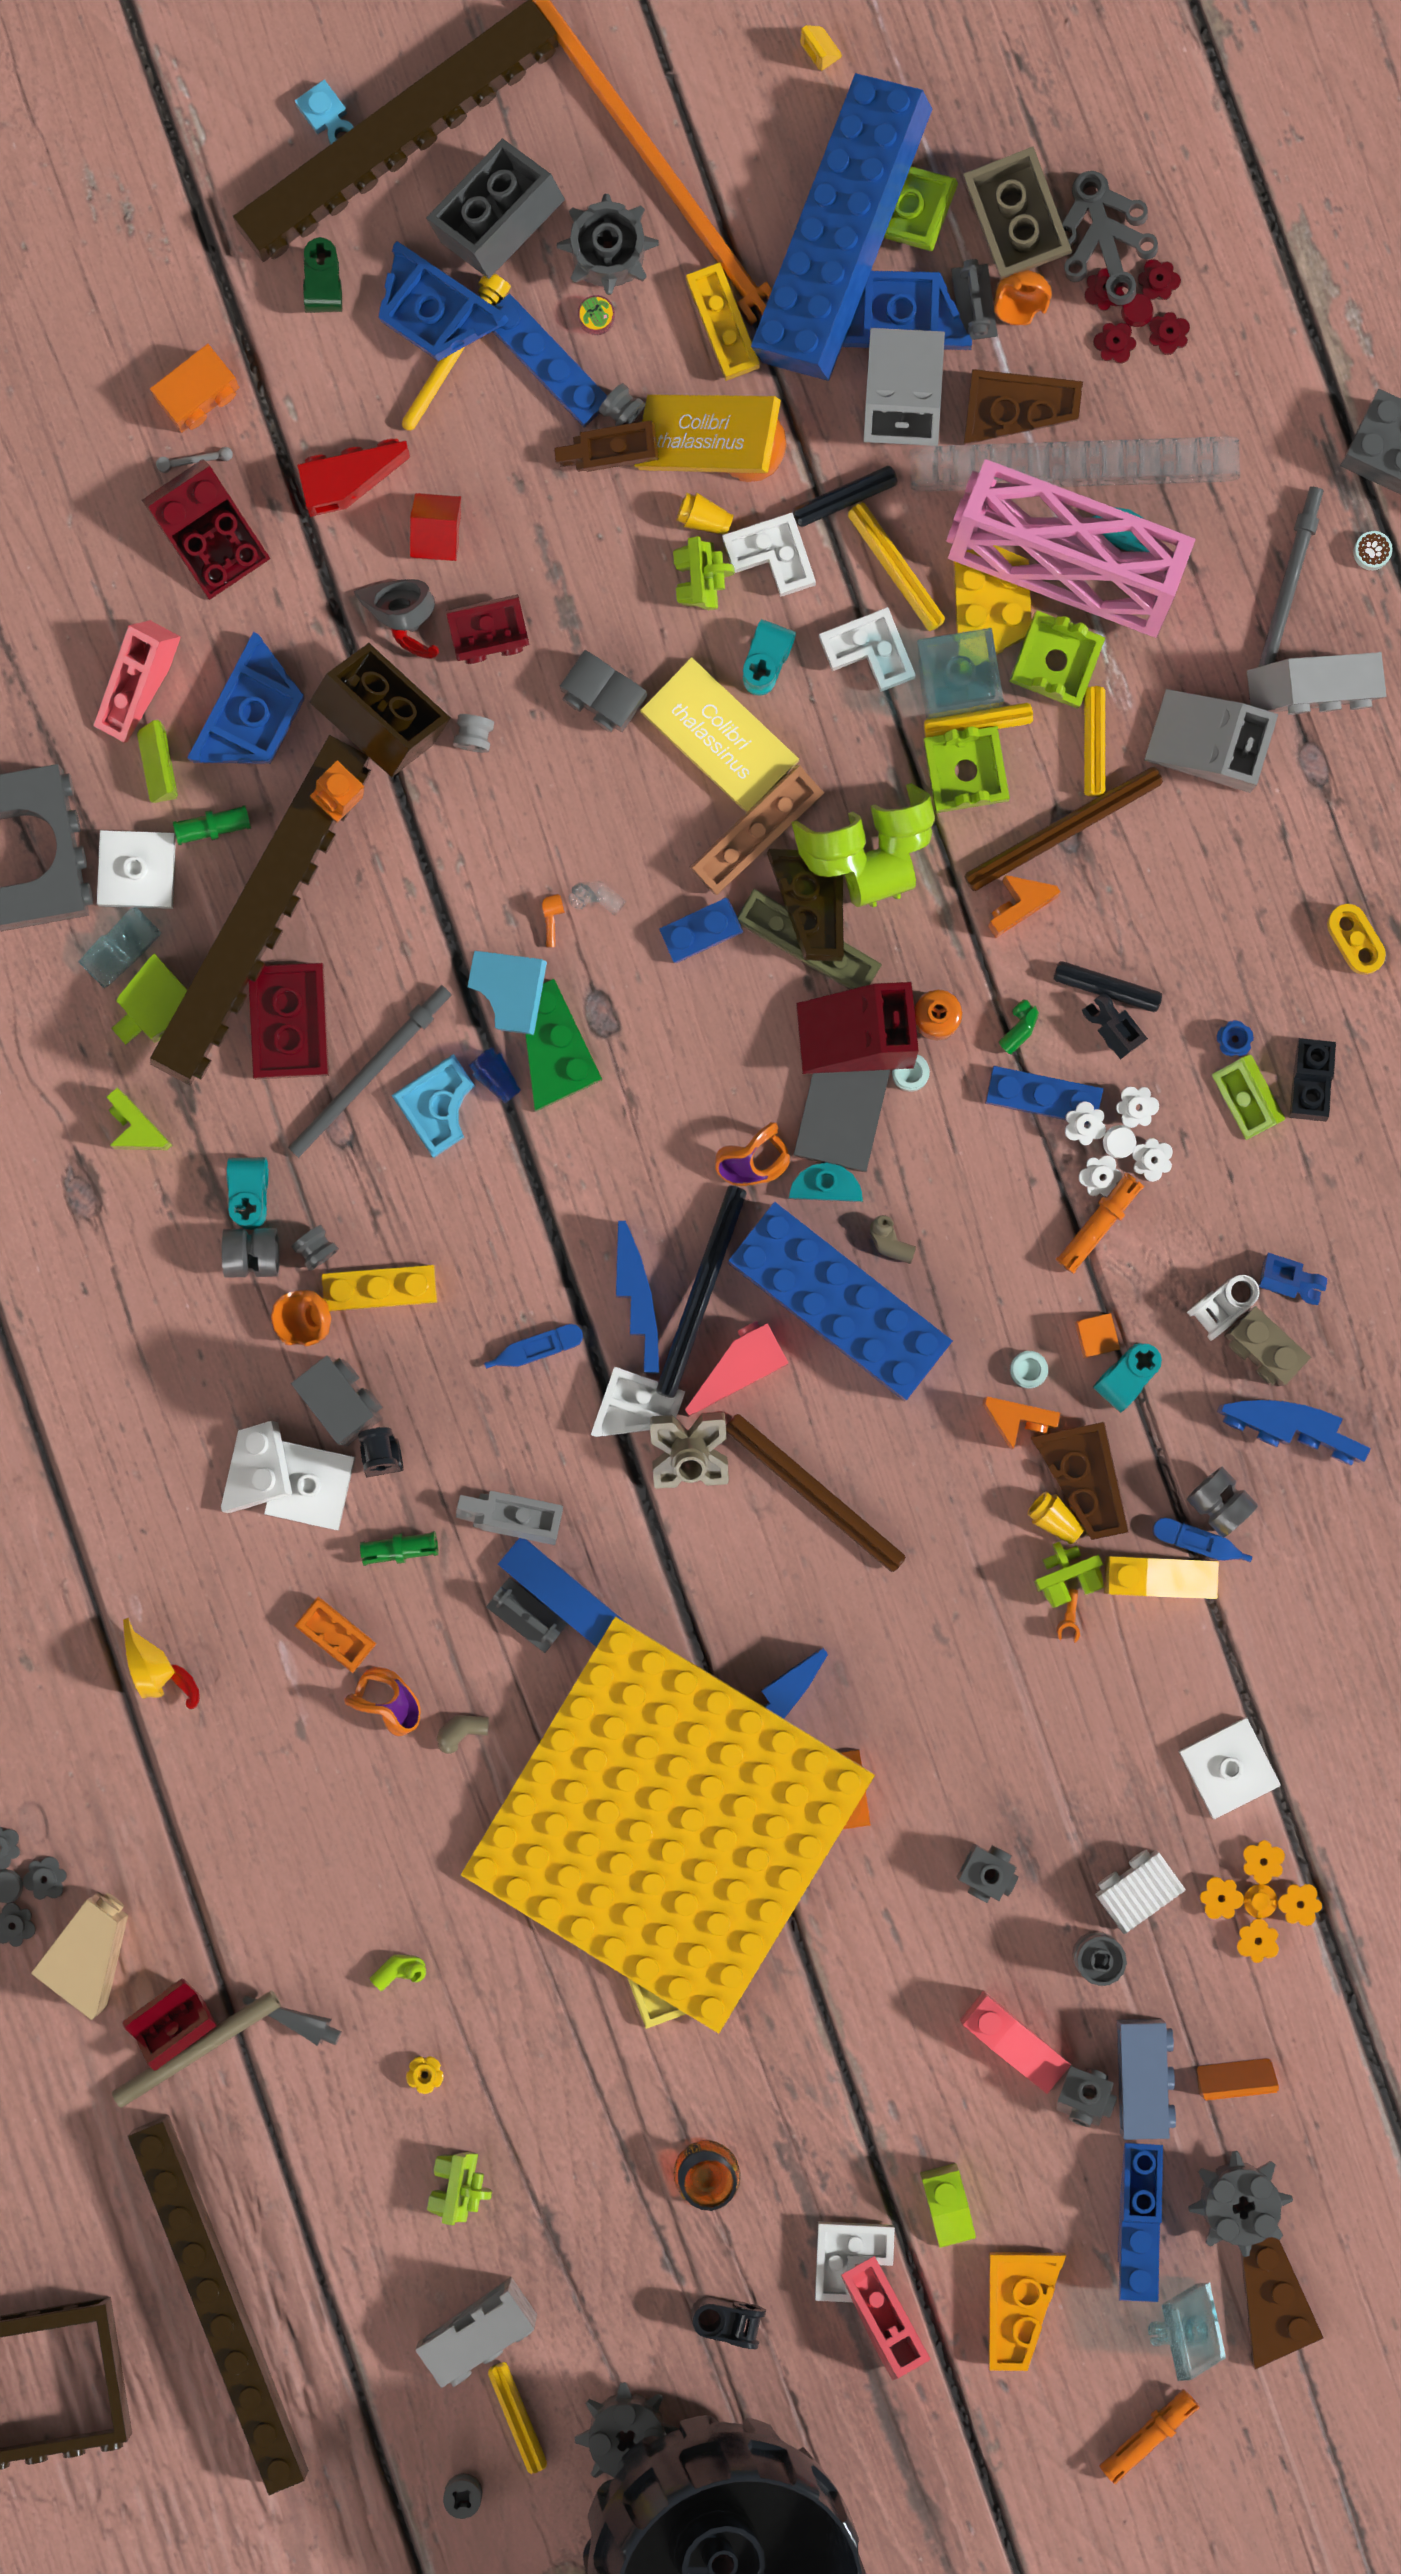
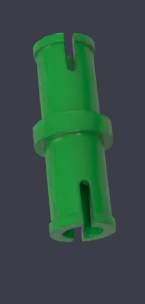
M246 805L217 813L209 810L205 811L204 816L173 822L178 845L208 837L216 840L219 839L218 835L251 829Z
M436 1532L404 1537L399 1533L393 1534V1538L360 1542L361 1558H364L362 1559L363 1566L395 1560L397 1564L405 1563L406 1559L437 1556L439 1549L438 1541L435 1539Z

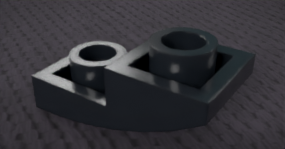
M1298 1039L1293 1073L1290 1118L1327 1122L1330 1113L1331 1082L1334 1078L1336 1042Z

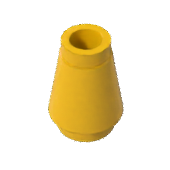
M686 492L676 521L684 523V528L725 535L729 531L734 515L697 492L695 495Z
M1047 1491L1043 1492L1028 1510L1027 1514L1033 1519L1032 1523L1066 1541L1070 1545L1084 1531V1527L1056 1494L1051 1495Z

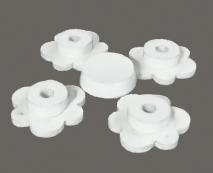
M1129 1086L1123 1089L1121 1093L1122 1101L1117 1103L1116 1110L1119 1114H1122V1123L1124 1125L1113 1126L1107 1132L1105 1125L1102 1123L1104 1119L1103 1111L1099 1109L1094 1110L1093 1105L1089 1102H1080L1076 1106L1075 1111L1072 1110L1066 1114V1121L1069 1124L1065 1128V1135L1068 1139L1079 1140L1081 1144L1089 1145L1093 1139H1100L1104 1136L1103 1147L1108 1155L1102 1156L1099 1160L1094 1157L1089 1158L1086 1162L1087 1168L1082 1169L1078 1176L1080 1183L1088 1186L1087 1192L1089 1195L1097 1196L1101 1194L1107 1197L1116 1186V1182L1121 1180L1122 1173L1120 1170L1115 1169L1116 1161L1114 1158H1125L1132 1153V1157L1136 1161L1133 1165L1134 1171L1138 1174H1144V1177L1152 1182L1159 1180L1162 1172L1166 1173L1171 1170L1172 1164L1169 1159L1173 1154L1172 1147L1167 1143H1159L1155 1138L1147 1139L1145 1145H1136L1135 1135L1130 1129L1138 1124L1143 1126L1149 1125L1151 1123V1115L1156 1114L1159 1110V1102L1157 1099L1150 1097L1151 1092L1148 1088L1141 1087L1137 1090L1135 1087ZM1140 1104V1109L1136 1110V1105ZM1088 1121V1126L1084 1127V1123ZM1155 1156V1161L1152 1163L1151 1158ZM1104 1174V1178L1100 1180L1099 1176Z

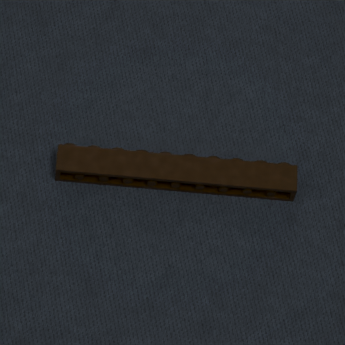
M527 0L233 215L237 229L262 262H265L270 257L271 259L280 257L288 250L289 243L299 236L303 238L313 233L319 226L318 222L327 215L334 216L343 211L349 203L348 200L357 193H367L376 186L378 178L388 171L395 172L405 165L408 160L407 157L418 149L423 151L429 148L437 140V135L448 127L450 129L456 128L466 119L469 111L476 106L484 107L496 97V92L506 84L512 86L519 82L525 76L526 70L536 62L542 64L549 60L556 52L555 48L558 47L557 33L533 1Z
M331 735L325 741L150 1057V1065L191 1086L195 1077L200 1080L204 1077L212 1061L207 1058V1055L213 1045L220 1047L230 1028L225 1025L231 1012L237 1015L247 998V994L243 993L244 988L249 980L256 982L265 965V962L260 959L267 947L273 950L283 933V930L278 928L285 915L291 918L301 900L300 897L296 896L302 883L306 885L311 883L319 867L314 864L320 851L326 854L336 837V833L332 832L336 822L310 798V795L316 789V781L337 760L363 785H365L371 773V770L367 768L369 757ZM349 812L341 819V821H345Z
M167 2115L135 2128L127 2137L267 2493L272 2495L305 2481L309 2471L171 2119Z

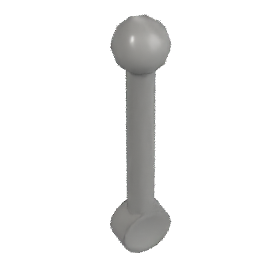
M222 447L218 452L169 460L167 457H160L156 461V467L160 472L167 473L172 467L197 463L202 459L205 461L216 459L229 461L233 456V452L229 447Z

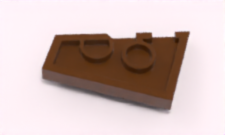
M972 369L963 445L1078 421L1083 381Z
M1105 1422L1031 1437L1035 1447L1039 1450L1091 1540L1129 1532Z
M1269 2237L1263 2242L1253 2244L1249 2256L1243 2257L1241 2253L1253 2368L1258 2369L1323 2339L1324 2337L1280 2240Z

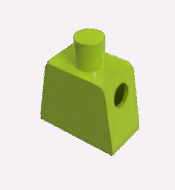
M155 953L147 960L116 999L127 1014L111 1029L125 1045L141 1031L154 1043L160 1041L187 992V989Z

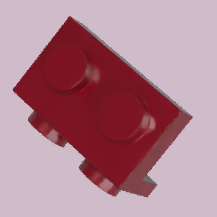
M518 594L446 610L457 661L465 660L466 664L479 663L487 659L486 655L501 652L502 656L515 655L522 652L523 647L530 645Z
M183 1978L123 2021L125 2030L136 2039L146 2063L154 2071L216 2027L202 1996Z

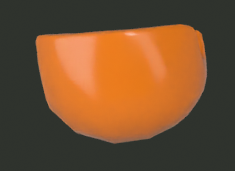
M1030 270L1010 275L998 283L994 299V312L999 320L1010 325H1029L1037 312L1042 311L1043 314L1047 312L1052 296L1051 286L1042 275Z
M292 1291L283 1294L273 1304L271 1313L273 1329L286 1345H304L306 1347L317 1344L320 1340L325 1339L330 1330L332 1317L328 1303L314 1291Z

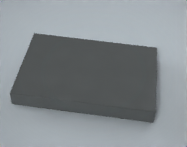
M890 1070L813 1073L793 1156L867 1172Z

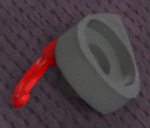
M404 579L354 591L361 604L378 621L391 628L393 638L403 649L427 659L435 658L439 654L437 646L430 645L428 648L408 636L406 631H416L430 617L434 610L435 599L425 582L416 579Z

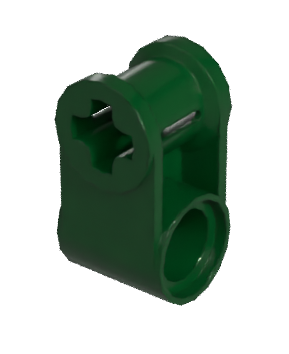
M314 238L304 248L305 279H303L305 313L342 312L341 278H339V261L336 247L326 238ZM318 253H325L326 255L323 265L317 264Z

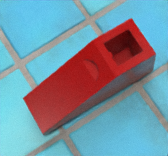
M387 439L379 442L375 448L363 450L362 447H350L342 450L339 456L327 458L326 455H314L306 458L305 463L298 464L306 507L310 517L344 510L351 506L410 458L407 441L399 442L398 439Z

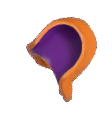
M770 1122L759 1130L746 1147L729 1145L719 1149L715 1157V1170L723 1180L735 1186L773 1181L782 1175L790 1163V1155L785 1144L776 1136L779 1129L777 1123ZM769 1140L781 1155L767 1169L758 1170L753 1164V1155L762 1143Z
M373 1667L368 1669L359 1679L355 1694L351 1693V1695H347L344 1699L347 1706L358 1711L382 1715L386 1728L395 1736H404L414 1731L420 1721L421 1709L415 1694L394 1671L386 1668ZM369 1679L387 1683L394 1690L393 1698L384 1704H376L362 1699Z

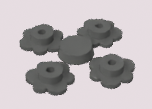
M0 1827V1845L2 1847L0 1851V1903H7L2 1908V1914L0 1913V1943L10 1942L13 1947H18L23 1943V1939L31 1938L36 1931L34 1923L30 1921L32 1918L31 1911L29 1909L20 1910L17 1904L12 1903L20 1897L23 1885L27 1890L33 1891L34 1897L38 1900H42L46 1896L57 1898L63 1893L62 1882L66 1880L67 1873L65 1870L59 1869V1862L56 1858L46 1857L41 1862H31L29 1865L30 1872L24 1876L22 1881L15 1871L6 1869L10 1866L11 1859H15L20 1855V1849L16 1846L19 1842V1835L13 1829L4 1831ZM42 1876L47 1877V1882L42 1881ZM11 1922L15 1923V1929L10 1927Z

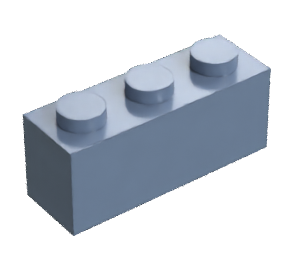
M1163 2019L1117 2020L1120 2135L1124 2140L1170 2139L1169 2128L1176 2127L1175 2106L1169 2105L1168 2090H1174L1175 2088L1174 2068L1168 2067L1167 2052L1173 2051L1174 2048L1172 2028H1166V2022Z

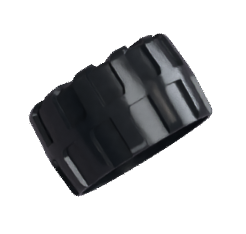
M710 2415L697 2416L681 2420L679 2430L662 2437H645L622 2456L624 2466L614 2479L607 2480L599 2487L588 2512L591 2538L585 2545L583 2552L585 2574H866L858 2552L859 2537L850 2512L832 2480L804 2447L796 2449L779 2438L770 2424L747 2417L743 2424L718 2422ZM719 2555H726L725 2558H718L713 2561Z

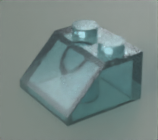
M992 628L917 640L920 684L926 719L1001 707L1004 699Z

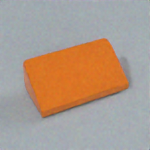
M1267 2058L1202 2065L1196 2069L1199 2094L1205 2101L1271 2094L1279 2091V2084L1273 2064Z

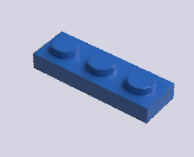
M993 1066L985 1104L1066 1120V1114L1069 1111H1075L1076 1106L1080 1102H1089L1093 1105L1094 1110L1099 1109L1103 1088Z

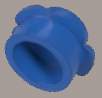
M1237 1020L1229 1021L1217 1033V1042L1221 1045L1220 1050L1229 1057L1246 1055L1251 1049V1042L1254 1040L1250 1027ZM1232 1036H1237L1238 1042L1234 1043Z

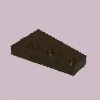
M768 849L767 856L804 960L842 962L844 957L843 875L832 877L818 876L810 871L798 850Z

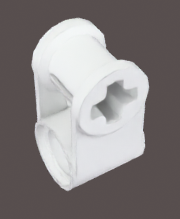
M1234 1276L1215 1291L1207 1294L1190 1308L1187 1313L1199 1320L1209 1333L1207 1337L1212 1341L1230 1327L1241 1314L1254 1305L1260 1294L1259 1286L1250 1276ZM1239 1281L1246 1283L1250 1288V1297L1244 1303L1235 1301L1231 1295L1232 1286ZM1206 1309H1208V1311H1209V1312L1213 1315V1317L1217 1320V1323H1216V1322L1214 1321V1319L1210 1316V1314L1206 1311Z

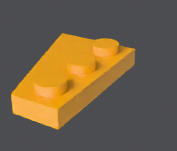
M989 2252V2371H1028L1049 2302H1051L1055 2291V2284L1060 2269H1062L1066 2258L1065 2253Z

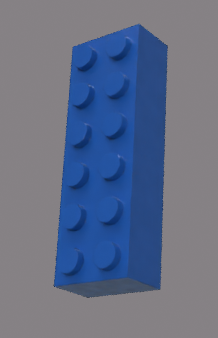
M776 1202L771 1205L728 1260L730 1266L904 1402L953 1342L948 1336Z

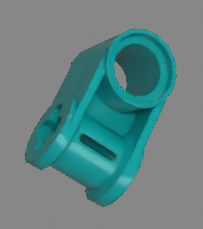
M764 619L760 620L743 666V683L748 692L753 695L762 696L772 691L782 666L790 654L797 632ZM760 669L766 671L765 676H762L759 681L753 679V674H757Z
M267 1157L228 1158L229 1216L243 1229H257L266 1220L269 1182ZM247 1203H250L256 1209V1212L250 1213L249 1219L246 1220L240 1214V1210L246 1209Z
M1134 1344L1098 1379L1093 1389L1120 1413L1123 1412L1160 1369L1162 1363L1161 1353L1151 1344ZM1149 1351L1151 1355L1148 1361L1151 1363V1366L1149 1368L1141 1366L1137 1369L1135 1366L1138 1363V1359L1135 1357L1136 1353L1145 1354Z

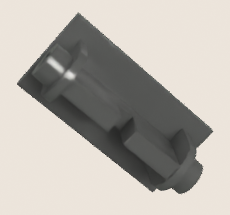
M969 259L963 262L964 267L951 268L956 307L967 334L970 335L972 340L998 337L988 264L979 265L977 259Z
M511 1578L506 1580L486 1606V1608L544 1653L547 1652L568 1625L561 1617Z

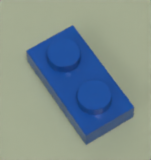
M728 898L717 901L659 929L671 958L676 964L743 933Z

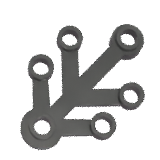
M1086 171L1080 174L1073 182L1072 194L1075 202L1062 223L1064 231L1072 233L1071 238L1068 239L1070 247L1077 241L1076 228L1088 209L1092 218V224L1075 254L1065 262V275L1072 282L1083 280L1087 275L1086 264L1099 243L1109 274L1106 282L1107 296L1114 304L1125 305L1131 302L1136 295V282L1130 273L1124 272L1114 238L1135 248L1138 256L1142 259H1151L1156 256L1158 241L1150 233L1142 234L1108 218L1104 205L1126 214V220L1129 224L1140 226L1148 218V209L1141 200L1132 201L1109 190L1108 181L1101 173ZM1088 187H1095L1097 189L1094 195H1086L1084 193ZM1133 209H1141L1143 214L1140 217H1132L1130 212ZM1144 242H1151L1154 245L1149 251L1142 250L1140 246ZM1076 264L1082 267L1079 273L1074 274L1069 271L1070 267ZM1119 287H1126L1128 292L1123 296H1119L1115 293V290Z

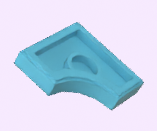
M474 951L468 987L481 992L490 1001L495 1013L496 1029L534 1035L547 961L529 957Z
M454 1054L391 1095L433 1158L465 1138L459 1125V1109L464 1097L475 1085Z

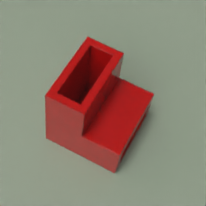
M415 493L410 516V558L457 560L461 496Z

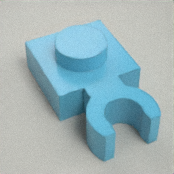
M325 79L295 100L297 108L317 135L327 129L330 144L337 140L336 136L338 133L348 132L354 128L350 122L341 120L347 114V110Z

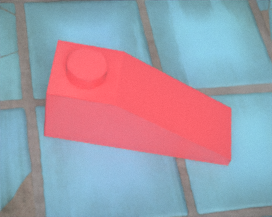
M151 620L128 626L94 727L124 743L128 742L167 675L181 636Z
M755 1321L737 1331L740 1338L734 1340L686 1407L685 1411L688 1417L788 1365V1361L768 1323L760 1327L758 1322Z
M985 1991L980 1994L960 2019L965 2028L1046 2094L1049 2093L1071 2066L1067 2060Z
M875 2256L841 2275L871 2342L892 2381L931 2360Z

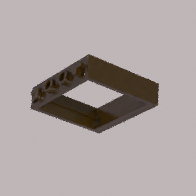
M111 2297L0 2316V2338L97 2321L113 2429L0 2448V2470L9 2467L12 2461L25 2459V2464L27 2465L47 2461L48 2455L59 2453L63 2454V2458H73L85 2454V2449L100 2447L102 2452L113 2451L122 2448L123 2443L129 2440L132 2435Z

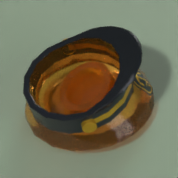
M701 2140L690 2144L681 2151L676 2159L673 2175L676 2188L683 2200L686 2199L692 2206L700 2210L713 2211L724 2207L735 2197L740 2186L741 2172L736 2157L726 2146L716 2141Z

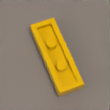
M719 262L687 274L686 282L725 381L759 369L760 362L751 347V339L721 263Z
M434 1265L322 1274L323 1299L328 1303L330 1312L437 1303Z

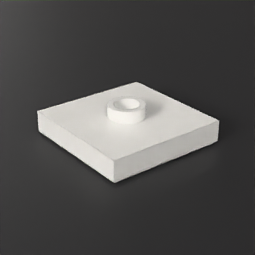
M100 830L97 905L105 907L173 909L176 834Z
M282 1441L292 1495L267 1502L264 1514L339 1530L355 1457Z
M1246 1717L1179 1750L1212 1819H1216L1281 1786Z

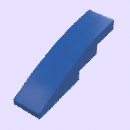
M618 1221L616 1297L631 1298L630 1335L645 1336L644 1373L659 1374L658 1331L652 1293L641 1255L626 1221Z
M519 1538L498 1563L502 1569L596 1647L615 1616L624 1621L527 1539Z
M823 1647L762 1688V1693L769 1701L764 1707L785 1719L815 1678L828 1656L826 1650Z

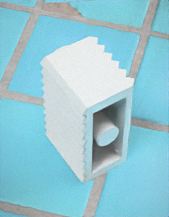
M1147 1849L1140 1852L1128 1862L1131 1868L1119 1876L1117 1872H1113L1098 1883L1101 1890L1095 1893V1895L1123 1934L1128 1933L1136 1925L1153 1915L1161 1907L1186 1890L1161 1854L1156 1850L1151 1854Z

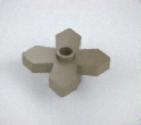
M723 1412L702 1413L689 1430L673 1415L652 1416L650 1418L651 1444L664 1451L662 1455L652 1462L655 1488H676L681 1481L694 1483L699 1480L706 1486L728 1484V1459L725 1455L714 1449L727 1439L725 1414Z

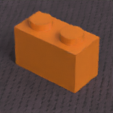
M206 344L152 386L150 391L156 402L180 432L183 433L188 428L193 430L199 427L207 419L206 414L217 405L223 407L231 402L237 394L235 391L240 387L236 377L212 347Z

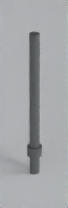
M1309 487L1303 512L1297 516L1294 530L1297 533L1258 667L1275 663L1311 535L1316 534L1319 519L1317 518V513L1324 492L1321 488Z
M441 985L422 1006L418 1004L408 1014L410 1016L409 1020L288 1148L299 1158L421 1028L425 1030L434 1020L432 1016L452 994Z

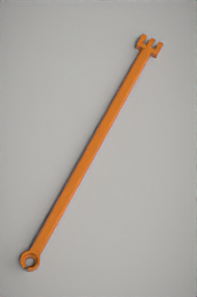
M532 0L557 33V41L717 263H721L723 271L743 297L736 303L739 311L746 321L753 325L757 322V318L750 308L754 306L759 314L763 315L766 305L762 300L765 297L768 300L772 292L768 282L766 281L757 287L550 0Z

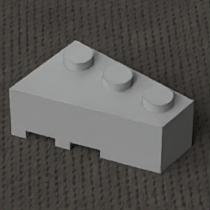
M1382 652L1291 658L1247 670L1251 706L1273 713L1288 711V715L1311 712L1310 708H1319V712H1331L1341 710V705L1347 704L1350 705V710L1371 708L1373 707V700L1387 697Z
M510 2277L420 2340L415 2350L441 2388L449 2383L454 2387L472 2374L471 2369L482 2362L488 2364L497 2358L504 2348L514 2342L521 2341L533 2332L537 2313L513 2278Z

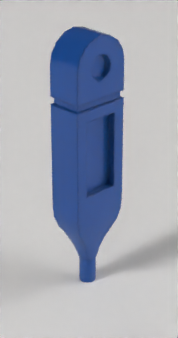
M568 1324L556 1328V1330L553 1329L518 1341L506 1347L495 1359L485 1362L486 1369L496 1365L519 1367L555 1355L563 1350L575 1348L582 1342L583 1332L577 1325Z
M1160 1518L1153 1524V1535L1160 1541L1174 1544V1546L1215 1560L1242 1559L1247 1562L1252 1560V1556L1242 1553L1231 1541L1219 1535L1170 1518Z

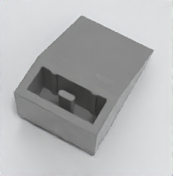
M870 328L864 442L938 446L945 332Z
M1166 689L1144 761L1251 793L1257 786L1278 714L1244 703Z

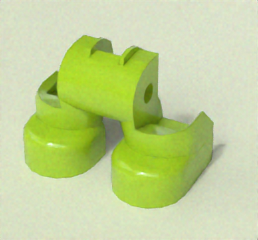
M912 783L906 785L911 806L900 809H884L876 804L870 806L874 825L879 835V848L866 853L863 849L866 844L862 820L855 812L848 813L849 826L834 831L816 832L797 820L791 822L799 854L810 871L823 877L845 874L851 903L856 907L868 904L870 907H876L877 901L889 897L900 899L901 893L913 890L916 886L915 871L909 853L920 850L930 843L932 836L931 827L935 821V815L929 793Z

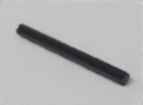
M729 1185L726 1190L656 1388V1392L662 1396L674 1398L677 1393L747 1194L740 1187Z

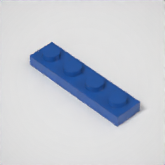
M509 293L495 306L509 320L505 325L492 332L585 428L600 414L599 408L607 395Z

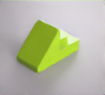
M118 1087L106 1097L113 1104L109 1112L123 1126L128 1122L131 1124L129 1128L110 1144L112 1148L122 1150H168L173 1146Z

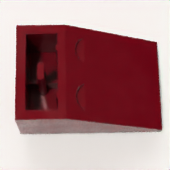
M204 459L142 499L144 505L209 600L271 559L211 466Z
M912 982L875 983L796 1003L802 1074L914 1069L919 1049Z

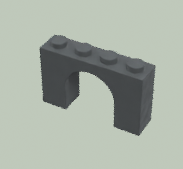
M59 764L0 774V820L18 816L40 818L50 824L57 842L55 859L45 874L31 882L0 887L1 932L89 916L88 905H93L91 886L89 882H83L81 869L87 868L83 846L77 847L75 832L81 831L77 810H71L68 797L74 795L73 782L70 773L64 774V770Z

